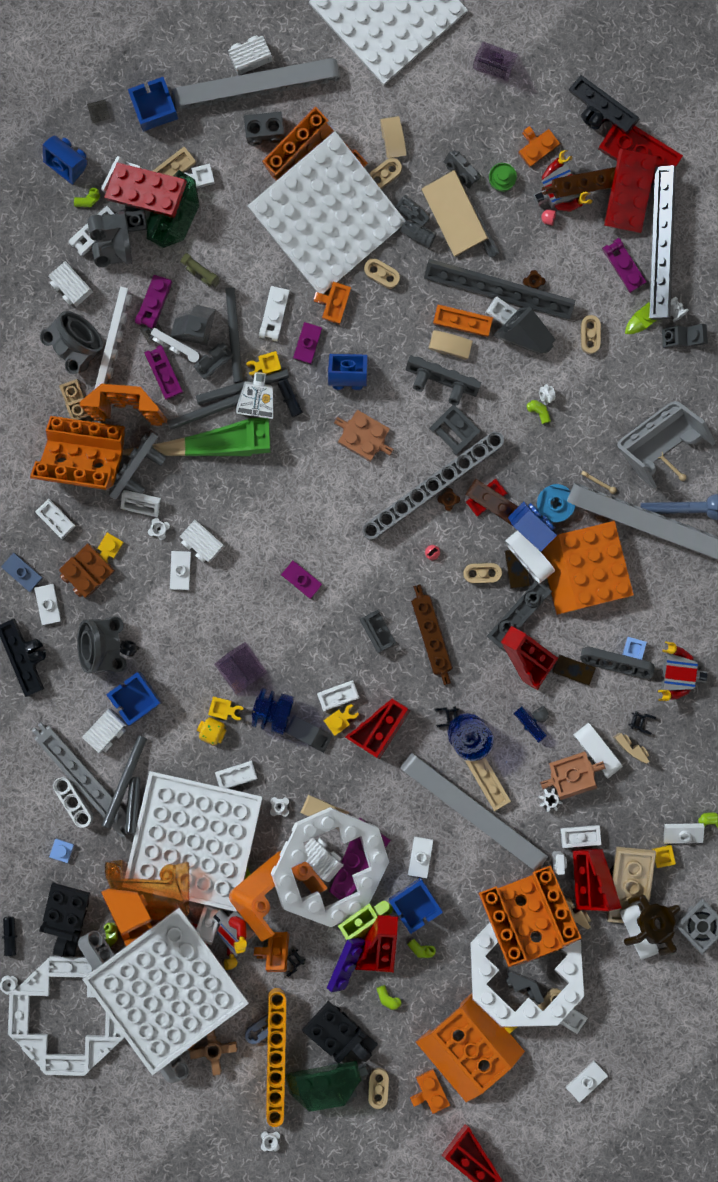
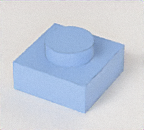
M627 637L622 655L642 660L647 642Z
M56 838L49 857L68 863L74 844Z

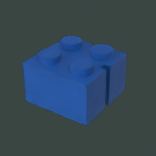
M164 77L147 82L150 93H147L144 84L128 89L143 132L178 119Z
M523 501L508 519L513 527L541 552L557 536L554 531L555 526L545 515L540 517L542 514L532 503L528 505Z
M141 672L135 673L125 680L124 684H120L106 694L116 709L124 708L119 713L128 726H132L162 704V701Z
M421 877L389 898V902L398 916L403 913L400 918L410 934L425 925L424 917L430 922L443 913Z

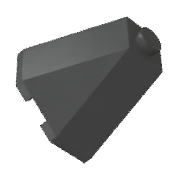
M196 305L174 319L170 337L207 346L216 309Z
M530 306L519 308L494 334L497 339L537 354L548 353L553 348V343L556 340Z

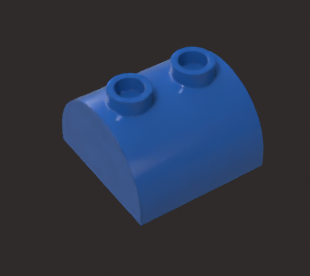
M52 136L42 145L43 162L73 185L86 168L87 156L80 149L77 151L72 149V144L67 138L64 137L61 140L57 136Z
M329 354L328 386H332L336 390L343 389L344 386H351L354 390H361L363 387H367V355Z

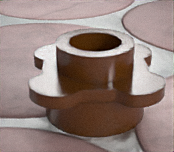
M532 270L529 276L523 279V285L538 289L546 282L545 278L541 277L536 270Z
M447 488L443 495L438 496L437 500L445 506V510L451 511L453 506L460 502V497L456 496L451 488Z

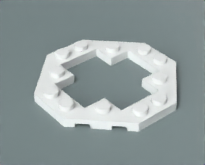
M331 807L296 822L292 828L293 832L289 840L285 842L280 853L281 857L277 865L271 871L281 906L286 911L333 927L344 922L368 905L389 864L380 830L373 824L366 823ZM337 828L341 842L344 844L360 837L369 868L352 875L357 889L356 893L324 907L318 891L301 898L291 868L309 860L303 842Z
M489 923L470 943L472 1000L500 1027L558 1026L584 997L581 940L561 949L567 956L554 970L568 985L549 1006L542 1011L528 998L515 1012L486 985L499 972V969L485 957L498 944L491 923Z
M50 956L9 995L8 1035L22 1047L21 1049L31 1060L35 1061L45 1075L85 1076L124 1038L107 1013L105 1035H86L85 1055L47 1053L48 1034L29 1033L30 996H49L50 977L87 976L93 971V968L85 957ZM87 987V997H95Z

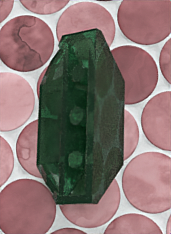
M180 170L173 176L185 179L187 184L175 218L151 212L147 220L146 239L161 248H166L185 239L199 208L198 193L195 186L196 181Z
M357 1061L285 1074L289 1093L308 1112L345 1106L361 1082Z

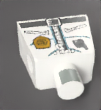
M255 372L253 382L245 381L236 406L237 414L273 419V388L271 385L265 384V373Z

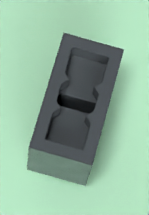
M281 111L244 116L247 143H251V145H260L262 141L278 143L281 142V139L285 138ZM273 125L279 127V129L274 132L269 130V128ZM254 127L260 129L256 134L250 132Z

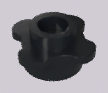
M125 640V642L122 641L120 644V652L126 656H134L137 650H139V647L133 641Z

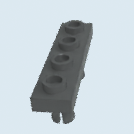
M410 355L405 369L417 374L413 384V389L422 392L428 379L453 388L448 400L452 405H459L463 393L476 397L482 383L474 377L464 376L455 370H448L437 363H430L418 356Z
M150 430L149 433L145 432L140 439L141 445L138 449H133L129 456L131 460L127 465L123 464L118 472L120 476L115 480L114 485L109 488V496L116 500L124 489L143 494L145 488L132 480V475L146 457L160 466L166 459L165 455L153 448V444L158 438L156 432Z
M535 581L487 637L502 649L501 641L510 627L513 626L519 629L552 591L542 582L538 583Z

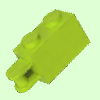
M381 901L376 906H372L369 903L339 924L338 927L346 940L359 937L364 939L378 915L386 916L392 914L393 907L387 901Z

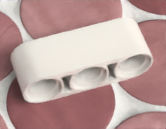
M516 531L504 541L538 583L543 582L555 572L554 567L545 556L519 531Z
M589 723L573 734L586 753L592 757L595 764L604 762L606 769L602 771L607 779L623 767Z
M68 777L56 779L53 789L75 825L80 828L89 826L93 822L94 816L74 783ZM62 780L68 784L66 791H62L59 787V783ZM71 797H75L78 800L76 807L70 805L69 800ZM81 813L88 816L86 824L82 823L79 819Z
M638 904L620 911L630 937L636 936L641 932L637 924V918L642 911ZM644 939L641 943L634 944L641 960L659 954L657 944H650L647 939Z

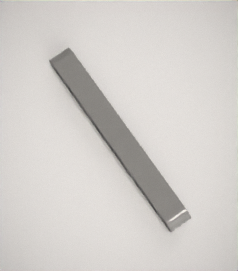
M330 58L181 86L173 89L172 94L175 110L181 111L183 108L193 109L204 104L209 106L218 104L220 101H235L236 98L241 97L243 99L251 98L257 94H261V96L272 94L273 91L278 90L283 92L292 90L294 87H298V89L309 87L310 84L315 83L317 85L325 84L331 80L336 82L340 80L337 60Z
M499 432L490 433L371 519L363 527L364 537L368 540L377 539L502 447L504 443L503 435ZM490 438H498L500 444L498 446L491 445ZM481 448L484 450V456L477 457L474 454V450ZM462 459L467 460L469 467L466 469L461 468L459 461ZM445 471L453 472L454 477L451 480L445 479L443 476ZM430 482L438 484L436 491L429 490L428 484ZM420 493L423 496V500L415 502L412 499V495ZM405 504L408 510L406 513L401 514L397 511V506ZM389 515L392 518V522L389 525L383 524L381 521L383 516ZM369 526L376 528L377 533L374 536L366 534V529Z
M574 483L567 502L718 559V536Z
M413 753L408 756L400 767L410 777L534 871L539 870L547 860L548 856L524 839Z
M91 931L80 937L78 941L80 950L93 970L115 955L98 931ZM179 1055L163 1067L160 1072L167 1082L175 1083L188 1076L189 1068L181 1055Z

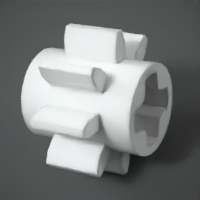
M552 788L551 792L543 789L544 796H538L543 800L540 806L546 805L547 812L550 811V808L557 811L556 806L563 804V802L559 801L558 794H554L555 789ZM553 795L555 802H551L548 805L549 802L546 801V797Z

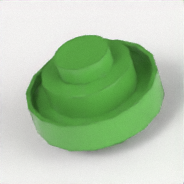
M498 163L492 167L489 173V183L493 189L499 192H506L515 185L517 175L515 169L510 164Z

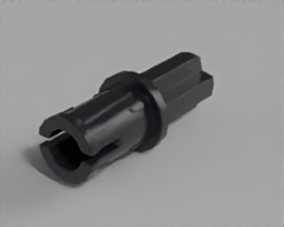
M287 379L281 380L278 386L284 397L283 402H286L291 416L295 417L302 414L303 411L296 399L297 394H294Z
M12 916L4 917V935L2 936V939H4V956L17 955L15 918Z

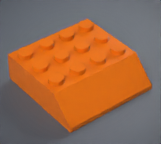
M615 521L558 534L541 551L555 569V572L547 577L552 591L551 595L556 615L634 596Z

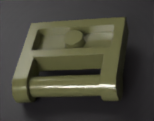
M188 253L182 257L180 262L187 266L185 269L193 276L198 274L202 277L201 281L208 287L211 285L215 288L217 287L220 280L215 273H211L200 265Z

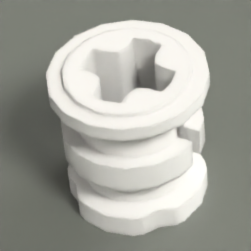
M677 297L671 299L670 316L674 317L673 322L681 319L689 311L683 308L684 305L677 301Z

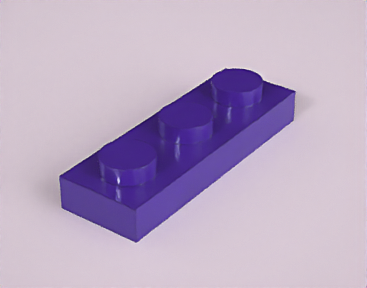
M361 937L347 939L327 986L331 993L345 990L348 986V981L355 970V965L365 944Z

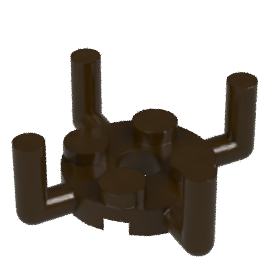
M643 894L629 898V905L641 903L644 909L637 918V924L641 932L636 936L625 938L624 944L629 946L641 943L644 939H647L650 944H666L667 947L660 948L658 951L661 956L676 953L677 947L672 938L675 934L674 925H676L674 916L680 911V906L651 905ZM656 919L660 922L659 929L655 925Z

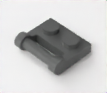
M452 405L429 428L443 439L455 455L480 433V430L455 405ZM443 423L462 440L460 444H457L440 427Z

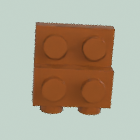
M87 543L59 569L62 573L60 575L61 579L66 583L70 582L75 587L73 591L79 597L84 596V598L89 597L115 572L90 543Z

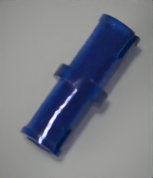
M523 706L513 713L523 724L524 730H528L538 743L547 736L536 723L537 720L533 719Z

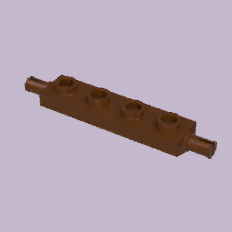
M616 167L555 178L552 180V186L542 187V191H544L542 194L553 193L555 198L558 199L579 195L583 192L589 193L612 188Z
M421 584L413 586L416 598L411 602L433 673L441 674L443 685L450 684L448 672L453 667L431 596L423 594Z

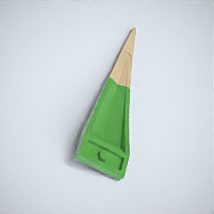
M249 418L204 433L153 444L155 446L153 448L165 456H252V454L271 453L269 418ZM134 448L123 450V455H130Z

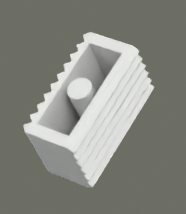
M253 36L248 39V42L244 44L236 43L228 50L238 76L272 62V55L263 36Z
M66 261L49 274V278L52 280L50 282L51 286L56 291L61 290L65 294L62 298L69 305L73 303L77 307L93 293L90 287Z
M196 520L180 535L183 539L181 543L188 550L193 548L197 552L195 556L203 563L205 561L210 563L225 547Z
M108 709L82 738L98 753L102 751L106 753L113 746L111 741L115 737L119 739L126 732L124 727L127 724L111 709Z
M312 838L305 845L309 859L305 862L324 881L330 882L343 867V864L340 862L342 858L335 851H332V853L326 849L328 845L321 838L318 840Z

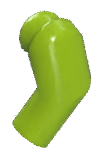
M537 400L527 403V410L538 413L542 424L551 422L546 405Z
M714 812L703 813L698 822L703 823L704 827L714 824L718 828V814Z
M385 985L376 988L382 1005L391 1010H396L401 1006L400 998L390 997Z

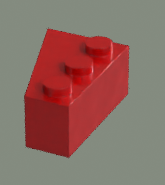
M511 626L502 639L501 644L521 680L538 690L558 657L524 632Z
M391 699L365 722H362L355 730L346 735L345 738L380 759L411 710Z
M378 915L363 939L365 944L355 965V970L394 973L398 917Z
M465 1124L441 1156L472 1182H502L501 1177L483 1151L470 1127Z

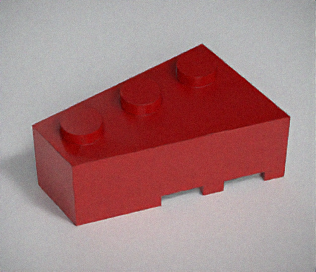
M603 849L573 851L576 910L611 911L621 909L622 907Z

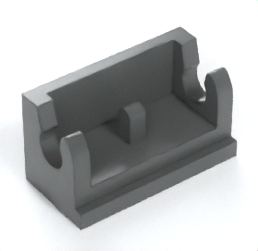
M378 610L359 619L377 653L396 644Z

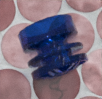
M262 688L254 703L251 727L257 728L259 720H262V730L265 729L269 722L271 723V732L284 735L294 697L281 694L278 701L274 700L275 691H271L269 698H266L267 689Z
M470 713L461 714L454 718L449 725L447 732L448 740L457 754L464 760H481L492 750L494 743L493 734L485 722L477 715Z

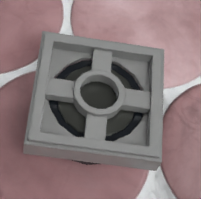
M703 898L696 905L690 906L688 911L684 912L681 915V919L674 925L701 954H704L718 940V914Z

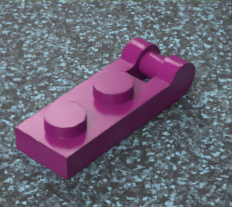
M620 238L615 239L611 245L602 247L604 254L629 293L646 283V280L628 254ZM618 250L620 254L615 257L613 252Z
M153 275L140 311L136 316L135 324H144L151 329L156 327L172 285L170 279ZM147 313L152 315L150 318L146 317Z
M162 345L156 347L157 349L148 350L144 354L165 400L182 394L183 391ZM160 356L162 360L155 362L153 358Z

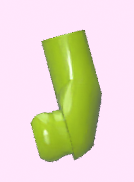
M91 188L85 198L74 197V207H92L100 199L99 190Z
M106 923L104 925L106 932L105 941L111 947L118 940V929L114 923Z
M414 938L407 943L408 947L418 958H432L436 953L434 946H420Z

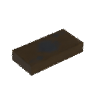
M506 550L505 558L510 589L530 586L527 569L511 550Z
M559 655L553 673L590 686L596 668Z

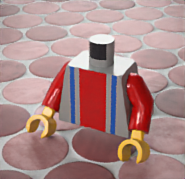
M568 150L561 151L559 158L555 159L547 167L542 175L541 189L542 187L552 186V180L555 178L572 175L568 165L564 164V162L572 160V156H569L567 159L564 158V154ZM544 191L533 195L537 205L548 201L550 208H556L558 211L571 212L583 206V203H592L591 199L585 200V197L591 194L588 192L558 199L555 198L553 193L543 195L542 192Z
M665 641L668 644V649L662 650V652L667 654H665L661 690H658V692L662 693L663 697L658 699V701L677 700L688 695L691 689H695L696 682L706 683L707 671L697 670L698 662L694 661L693 656L685 649L676 646L673 642Z
M221 909L213 918L220 924L216 933L226 944L227 955L230 958L224 960L225 970H231L238 964L235 956L237 957L240 953L246 951V948L251 944L256 934L237 912H233L228 916Z

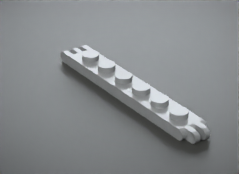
M40 722L38 726L42 732H39L37 728L32 729L36 735L35 741L105 818L113 796L49 725L45 727ZM120 805L112 827L124 839L126 834L122 829H125L127 812Z

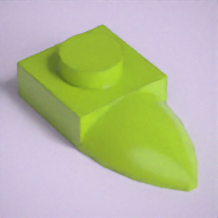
M650 302L632 316L626 326L625 334L639 333L658 320L649 318Z

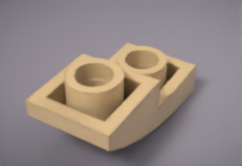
M399 116L380 119L382 138L385 141L386 157L406 156L405 141Z
M434 330L428 349L466 360L469 358L473 341Z
M78 379L59 385L71 419L79 420L90 416L79 406L80 401L84 399V395Z
M618 733L613 737L620 747L633 758L646 764L650 762L647 758L649 756L647 750L639 745L631 748L632 742L626 734Z
M565 898L574 921L586 929L591 928L589 925L591 919L587 912H582L581 910L573 911L572 909L575 906L571 899Z

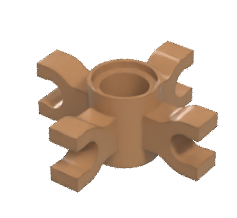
M214 1029L207 1034L208 1043L206 1047L192 1048L189 1051L190 1059L206 1057L211 1061L213 1076L220 1075L222 1072L219 1059L221 1054L237 1052L238 1050L237 1041L221 1044V1042L216 1040ZM216 1046L219 1050V1053L215 1055L211 1054L209 1052V1047Z

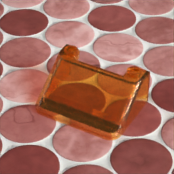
M123 860L105 862V876L110 889L137 892L139 896L143 894L148 904L145 908L151 920H162L179 907L188 917L189 862L165 865L160 871L161 880L123 878Z

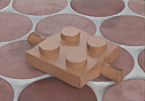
M359 410L355 412L352 419L348 422L339 417L336 418L334 424L343 428V434L338 444L369 462L372 461L375 454L380 450L389 456L394 449L384 444L385 437L390 428Z
M585 751L549 763L551 779L540 783L542 789L554 786L560 800L596 789L595 772L606 768L603 761L592 765Z

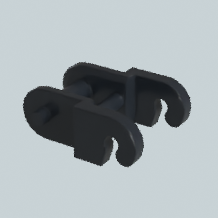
M455 706L450 710H447V707L435 709V711L445 710L447 716V723L436 725L437 727L449 726V723L458 725V722H461V720H458L457 714L460 708L456 709ZM450 711H453L454 721H450Z
M637 711L631 713L634 716L632 723L628 724V726H631L630 729L635 727L640 729L639 732L651 735L652 732L643 730L642 725L644 718L656 719V717L645 713L644 716L639 715ZM637 717H642L640 725L636 726Z
M293 949V953L287 958L294 966V969L286 975L287 977L295 973L299 965L305 964L304 961L306 959L302 960L297 953L298 949ZM294 955L299 963L295 964L290 957Z

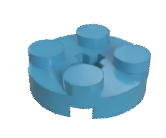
M553 484L543 489L538 495L537 509L542 514V517L545 515L552 523L565 521L574 512L575 505L567 502L570 490L566 486ZM555 498L559 499L558 502L561 503V507L558 506L556 509L551 504V501H554Z

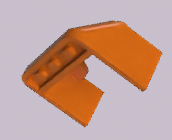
M281 851L269 858L232 889L229 894V900L262 942L275 934L263 919L270 911L269 901L264 895L275 887L271 871L277 865L281 857ZM307 862L291 868L294 877L302 881L311 893L316 891L321 893L328 888Z
M109 888L101 892L126 946L153 927L150 923L152 920L145 908L148 904L143 894L139 896L137 892Z

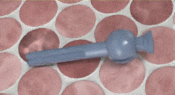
M718 494L709 496L706 502L641 503L640 507L657 514L706 513L712 520H718Z

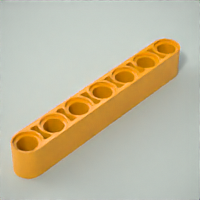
M273 988L268 995L267 1123L272 1127H279L284 1121L286 996L281 988ZM279 994L283 997L282 1000L277 1003L272 1001V997ZM280 1014L282 1019L279 1022H274L272 1020L273 1015ZM274 1034H280L282 1036V1038L279 1041H273L271 1039V1037ZM278 1053L281 1055V1058L278 1061H273L271 1056ZM273 1073L281 1075L278 1080H272L270 1077ZM272 1093H279L280 1097L277 1100H273L270 1098ZM273 1112L280 1114L277 1119L270 1118V1115Z

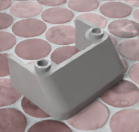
M674 401L664 406L621 438L617 446L638 476L655 489L657 486L652 475L656 471V466L653 462L662 456L661 452L664 455L681 441L686 444H695L703 438L711 445L716 443L706 422L680 402Z

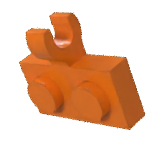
M529 126L522 133L529 144L518 153L530 168L558 147L560 143L550 129L536 137L534 131Z
M333 282L329 296L318 292L315 293L314 302L326 304L322 316L323 320L340 325L351 287Z
M274 932L275 934L268 938V947H254V956H257V959L266 958L267 972H286L289 933Z
M433 1069L416 1077L422 1092L410 1097L414 1107L426 1100L432 1114L450 1106Z

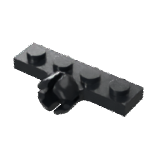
M582 75L569 88L571 94L587 105L581 117L584 123L588 126L591 124L590 128L594 130L599 129L604 122L609 121L628 134L640 120L637 115Z
M16 619L0 624V638L24 696L28 697L44 690L36 670V664L46 658V651L39 650L35 652L36 649L43 647V644L38 639L25 642Z

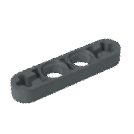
M585 647L581 651L580 660L587 665L643 679H650L654 675L655 666L649 661L593 647Z

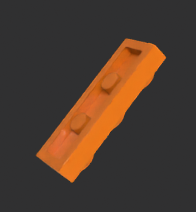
M437 304L433 324L488 337L493 317Z

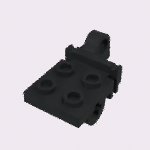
M56 883L51 884L43 917L44 922L40 926L39 931L58 936L53 949V955L63 957L65 954L75 956L83 921L87 913L85 909L89 905L90 892Z
M327 1001L302 1029L303 1033L330 1056L333 1055L334 1060L338 1064L351 1050L362 1061L367 1062L378 1043L359 1026L357 1027L356 1023L351 1021L344 1012L341 1013V1009L338 1006H334L331 1002Z

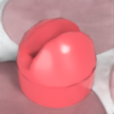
M545 210L541 216L543 223L553 226V218L555 220L556 211Z
M429 545L425 550V556L429 560H436L440 556V549L436 545ZM435 548L437 551L430 557L428 553Z

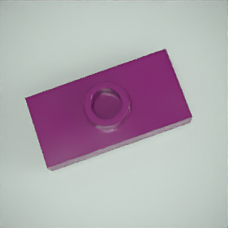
M304 322L293 359L312 364L322 327Z
M293 560L281 574L282 577L309 599L322 586L317 579Z

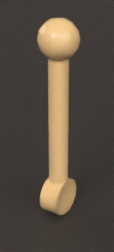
M661 452L662 456L658 458H661L679 476L681 481H685L686 475L681 474Z
M582 471L581 475L608 489L611 494L617 492L615 487H610L587 472Z

